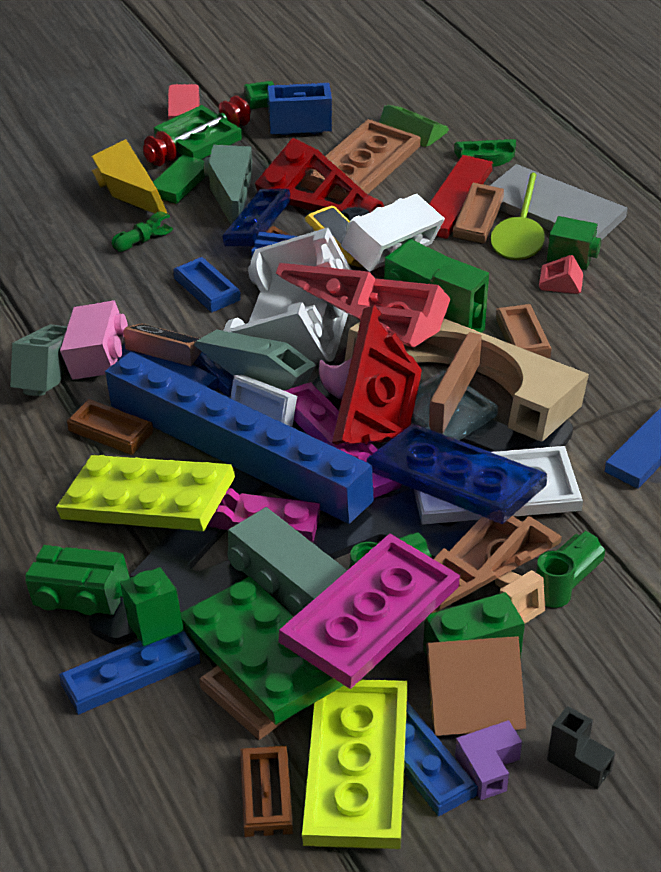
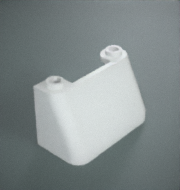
M327 227L255 249L251 264L248 267V274L252 283L259 288L260 293L250 320L247 324L239 318L228 320L223 331L288 343L316 365H319V360H323L325 363L333 361L348 314L276 274L279 263L351 270L329 228Z

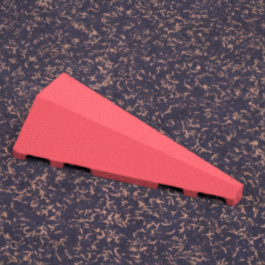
M279 263L276 274L284 280L360 321L363 309L374 305L382 313L377 319L387 333L395 332L403 344L413 348L440 331L450 302L449 296L439 285L375 279L368 271Z

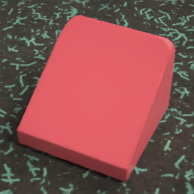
M197 84L169 85V120L200 106L199 86Z
M573 255L542 265L539 288L541 290L572 294L581 293L583 272Z

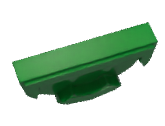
M516 139L454 142V153L458 159L462 155L492 161V167L501 166L511 161L515 156Z

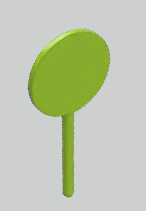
M534 172L529 177L520 217H513L500 222L491 234L493 249L497 254L507 259L522 260L530 258L541 250L545 242L543 228L536 221L527 218L536 180V173Z

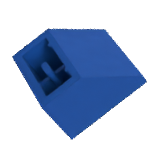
M329 83L268 86L267 107L270 134L290 135L292 133L304 132L319 134L325 131H332V97Z

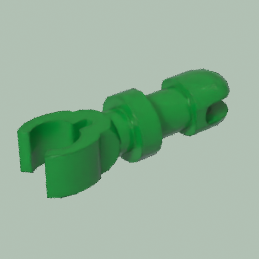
M161 211L157 212L147 220L146 224L140 222L134 225L133 230L129 232L122 231L116 234L111 240L113 248L123 252L132 248L133 244L139 241L141 243L149 241L150 236L170 233L173 230L171 226L164 223L162 227H159L161 221L166 218L169 219L170 215Z

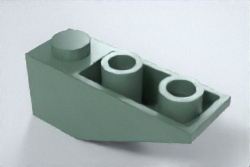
M215 330L197 340L194 344L211 361L219 364L233 376L245 375L283 391L306 384L316 366L315 363L288 343L228 331Z

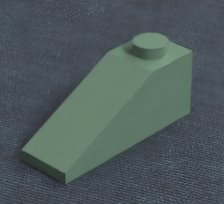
M213 145L210 157H205L204 175L210 177V190L231 226L239 229L252 178V148L248 146Z
M49 324L12 343L10 387L21 388L26 395L40 396L45 395L48 390L60 383L67 369L60 352L67 326Z

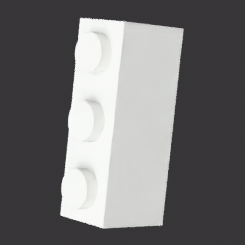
M414 194L405 199L400 198L383 208L378 207L371 213L361 217H354L346 226L345 231L347 233L341 246L370 272L385 265V257L410 239L425 246L432 244L445 218L418 194Z

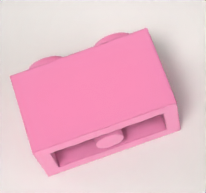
M115 300L73 308L60 349L72 380L106 375L105 370L115 364L118 358L122 356L123 330L128 326L125 315L119 313Z

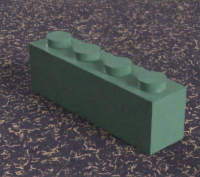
M267 507L228 529L227 555L232 566L254 579L267 593L283 604L293 617L347 571Z

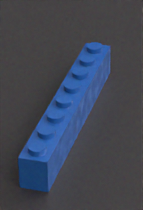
M129 352L105 370L112 407L152 422L154 428L227 464H231L233 467L301 501L320 503V510L348 524L374 501L372 465L133 352Z

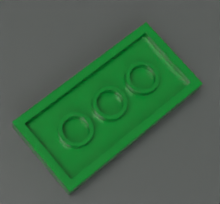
M250 576L181 612L183 628L186 634L275 725L344 686L278 642L279 630L293 616Z

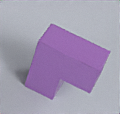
M509 720L456 738L455 757L461 767L478 786L477 795L480 800L506 792L509 772L504 765L520 760L522 741Z

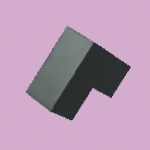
M567 706L552 724L547 761L598 789L612 771L616 752L592 740L590 734L593 720Z

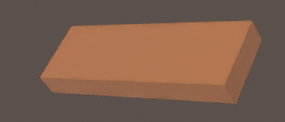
M472 332L466 334L431 398L429 414L430 431L444 433L480 364L481 334Z

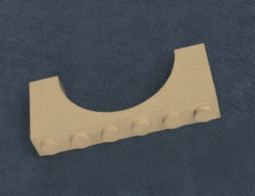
M445 318L443 319L440 331L414 348L404 344L406 352L413 356L416 362L451 364L466 334L469 332L481 334L480 364L476 371L498 382L513 397L508 428L538 441H544L582 407L589 374ZM360 322L349 329L345 361L352 358Z

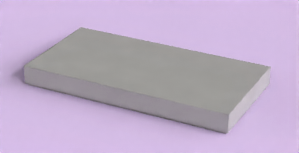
M515 164L490 185L504 189V198L499 210L512 216L520 217L530 174L532 172L536 173L527 218L536 221L542 228L549 231L552 230L557 217L562 216L597 223L596 237L602 240L627 215V207L518 164Z

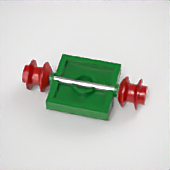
M233 96L229 102L223 101L219 104V114L200 105L154 127L155 138L152 136L145 138L143 146L144 156L156 166H162L165 159L168 161L174 160L176 152L203 160L211 155L213 145H231L242 140L239 124L247 125L249 123L250 107L245 100L238 96Z

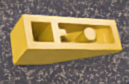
M126 139L92 155L97 167L92 170V173L100 188L106 185L112 197L154 214L160 211L168 214L157 188Z

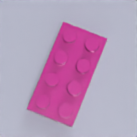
M389 534L279 630L278 642L351 689L458 588L460 575L394 535Z

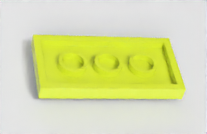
M91 455L56 508L60 518L65 520L204 531L233 482L235 474L231 464Z
M360 680L351 689L343 686L314 703L302 830L303 846L401 849L407 681Z

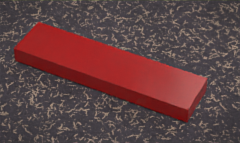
M462 155L429 203L432 208L445 218L436 237L448 239L472 183L484 184L492 172V161Z

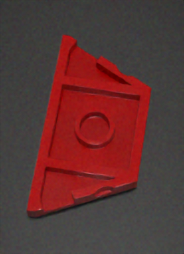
M374 305L363 309L332 443L335 445L397 442L408 438L422 369L413 356L406 352L404 344L395 332L387 333L377 319L382 313Z

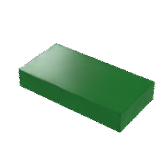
M182 155L153 182L161 199L176 204L180 202L206 177L204 175V161L187 155Z

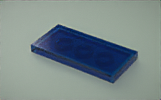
M416 424L410 425L367 458V463L372 465V473L501 524H504L547 486V473Z

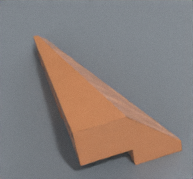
M493 504L450 551L443 548L434 558L437 562L459 574L460 580L458 588L432 613L443 609L561 543L562 536L530 516L522 522Z

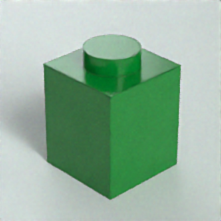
M558 216L549 236L547 262L550 263L573 255L579 267L587 270L591 258L598 257L601 247V238L596 237L598 224Z
M161 567L140 572L134 577L120 581L128 624L143 646L184 631L177 589Z

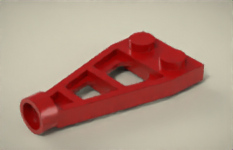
M295 138L289 141L254 183L257 191L281 203L311 211L334 206L340 212L350 207H360L371 213L378 207H384L382 201L364 192L319 150ZM310 169L318 171L325 178L314 193L295 189ZM336 185L349 192L341 204L325 200Z

